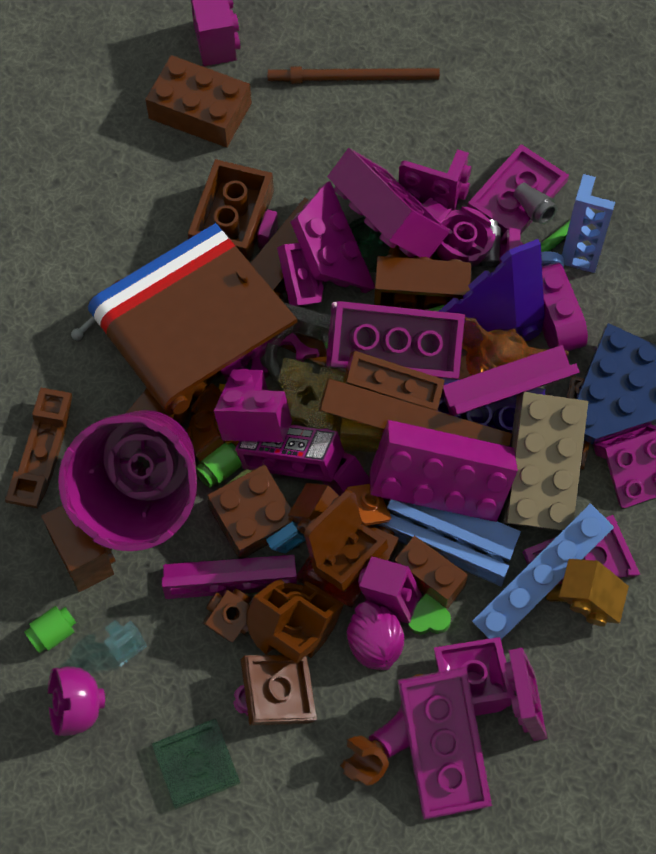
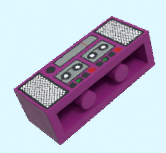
M290 425L284 442L239 441L235 449L244 470L253 471L265 464L271 474L332 482L344 454L337 431L307 428L299 425Z

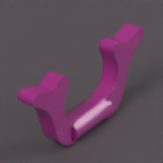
M283 331L262 344L260 353L256 358L252 359L251 370H263L264 377L267 378L269 373L261 364V358L267 351L283 345H291L295 348L296 360L299 364H302L306 358L319 357V351L304 345L294 333Z

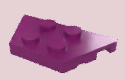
M328 181L319 187L314 197L307 201L302 211L297 213L290 223L314 279L324 282L331 281L335 285L345 288L352 285L359 287L362 293H368L375 289V285L331 181Z

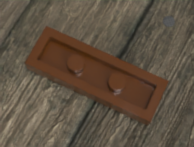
M353 351L350 353L343 383L437 411L445 380Z

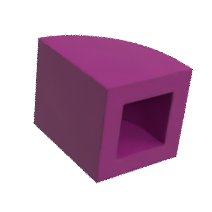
M344 452L332 482H322L325 485H329L341 496L347 487L370 484V478L358 459Z

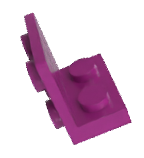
M651 424L593 443L596 456L607 460L620 507L627 508L656 498L655 425Z

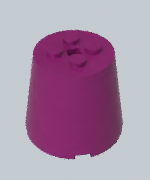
M140 410L111 416L85 428L67 448L59 470V493L68 517L76 527L78 526L93 538L94 542L114 550H145L171 538L190 515L197 491L194 447L185 429L168 415L150 410ZM145 457V460H148L150 464L148 467H144L143 462L139 463L138 459Z

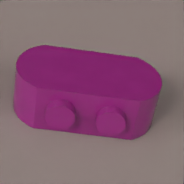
M559 262L542 266L545 315L542 332L549 349L563 345L565 352L586 347L588 342L586 321L563 266Z

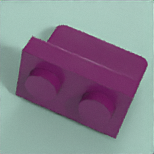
M457 149L448 173L412 162L402 161L399 166V182L422 204L431 197L446 209L452 208L451 211L456 210L459 200L466 199L470 186L468 179L472 166L468 165L469 153Z

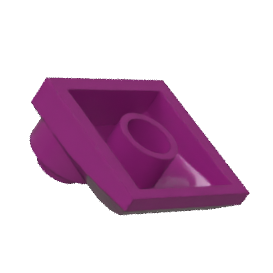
M500 637L434 647L438 672L461 667L467 668L475 716L500 712L512 705L511 697L515 696L511 683L507 679L505 670L506 659Z

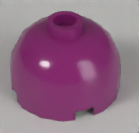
M461 207L460 210L451 211L452 208L447 209L439 216L438 221L450 232L435 250L441 261L458 259L463 262H470L471 267L479 265L489 255L495 241V232L493 234L490 228L492 223L480 211L470 207Z
M79 667L51 669L48 694H53V709L49 707L53 733L58 736H71L91 728L98 718L99 709H104L105 707L104 689L98 688L96 680L90 673Z

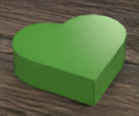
M426 593L417 603L412 619L407 625L411 632L418 635L426 634L428 631L440 634L448 630L451 616L445 607Z

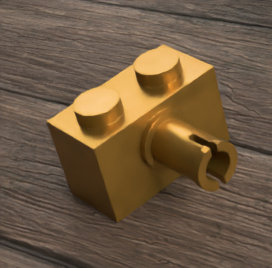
M568 559L563 582H559L545 597L550 602H567L571 605V610L584 615L586 621L590 624L606 626V622L620 624L629 586L599 561Z

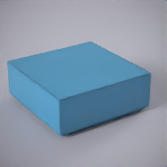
M291 522L267 538L266 541L272 550L286 554L306 539L304 534L296 528L298 524Z

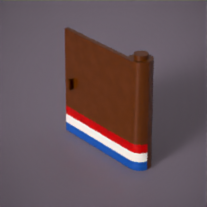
M217 223L98 293L88 305V311L163 410L170 415L181 414L189 408L192 400L191 388L298 322L294 314Z

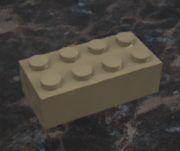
M522 392L517 395L510 447H513L515 451L518 472L503 505L502 524L562 532L574 520L588 401Z

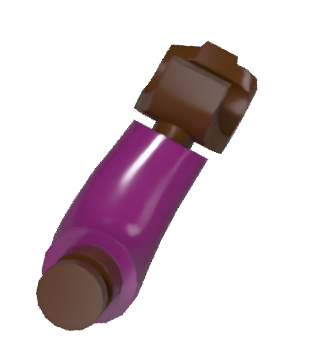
M417 674V675H414V676H412V677L420 676V675H425V674ZM402 704L397 714L371 734L369 739L364 736H355L347 739V746L355 754L349 759L344 760L340 766L345 770L344 774L351 780L361 781L365 785H372L378 782L388 768V758L409 747Z

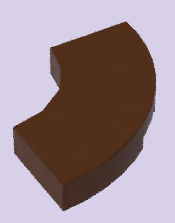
M213 383L202 392L190 412L192 417L189 427H187V434L192 441L195 456L200 462L225 443V440L221 438L214 413L222 391Z

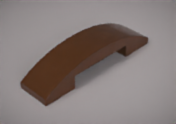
M40 388L32 413L34 422L18 472L14 471L5 498L6 503L38 509L51 481L65 435L72 400L71 393Z

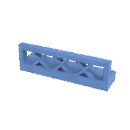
M583 174L562 256L565 260L564 265L595 273L615 202L591 196L596 177ZM590 208H594L604 212L595 214ZM593 224L597 229L590 230L586 225ZM588 240L593 245L586 246L583 241ZM584 256L588 261L579 259L577 257Z
M392 499L387 507L388 511L392 514L404 515L418 525L437 529L444 536L456 541L467 542L473 548L487 554H494L506 562L510 561L521 531L498 521L484 520Z

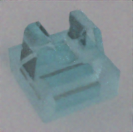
M114 620L105 627L110 637L103 642L120 667L147 647L138 628L131 621L122 627Z

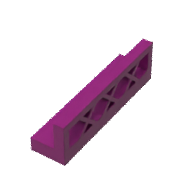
M560 345L443 385L442 394L449 414L457 416L521 394L522 392L571 377L580 372L577 363L569 364L564 347Z
M295 555L163 564L164 577H162V588L165 599L213 596L216 592L222 594L224 590L233 592L235 588L243 593L260 592L269 584L279 579H282L285 583L297 584Z

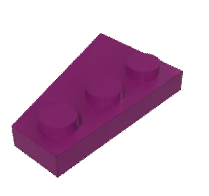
M614 515L605 517L614 528L582 560L599 561L618 578L638 577L640 572ZM555 538L523 550L522 553L527 565Z

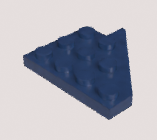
M609 323L603 330L576 399L588 401L584 434L585 441L593 444L656 423V345Z

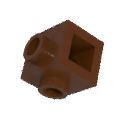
M236 588L233 592L229 590H224L222 594L216 592L205 608L210 612L202 624L233 643L239 633L245 635L248 631L247 616L250 608L249 603L252 599ZM232 607L234 617L229 620L226 616V611Z

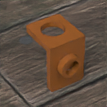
M370 484L346 488V490L356 494L360 517L364 526L390 521L391 515L383 498L371 495Z

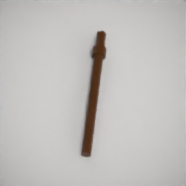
M291 66V69H268V81H291V84H302V81L440 79L439 68L302 69V66Z

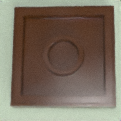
M245 655L240 659L249 726L307 724L317 720L307 656L298 663L284 655Z

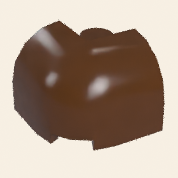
M279 579L269 584L253 597L247 616L249 634L263 653L268 654L275 648L287 658L298 663L305 656L312 658L323 646L333 631L344 604L305 581L303 586L285 583L282 579Z

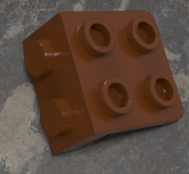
M346 490L340 497L335 498L321 515L310 521L304 532L314 572L343 592L359 577L361 570L368 566L371 556L379 558L388 549V543L385 538L362 524L356 494L350 490Z

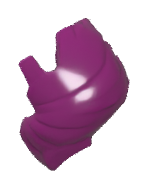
M369 600L364 601L354 608L355 614L352 615L351 622L348 625L347 639L350 650L357 661L365 667L375 670H389L400 657L404 647L402 626L388 608L379 607Z

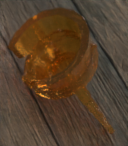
M465 318L466 323H464L462 347L468 352L466 355V366L470 376L484 372V368L490 370L549 350L528 347L524 338L516 333L515 328L506 331L494 330L487 332L479 325L475 318Z

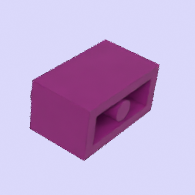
M371 556L368 566L361 570L358 581L366 600L374 602L379 607L388 608L389 611L393 612L398 621L410 623L422 594L409 566Z

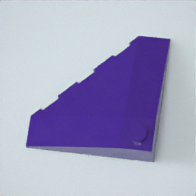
M538 239L508 250L500 257L502 263L495 268L494 272L490 273L485 270L468 285L470 291L464 295L463 299L453 298L439 310V312L465 314L462 346L513 343L521 339L528 341L538 336L542 331L545 315L541 243Z

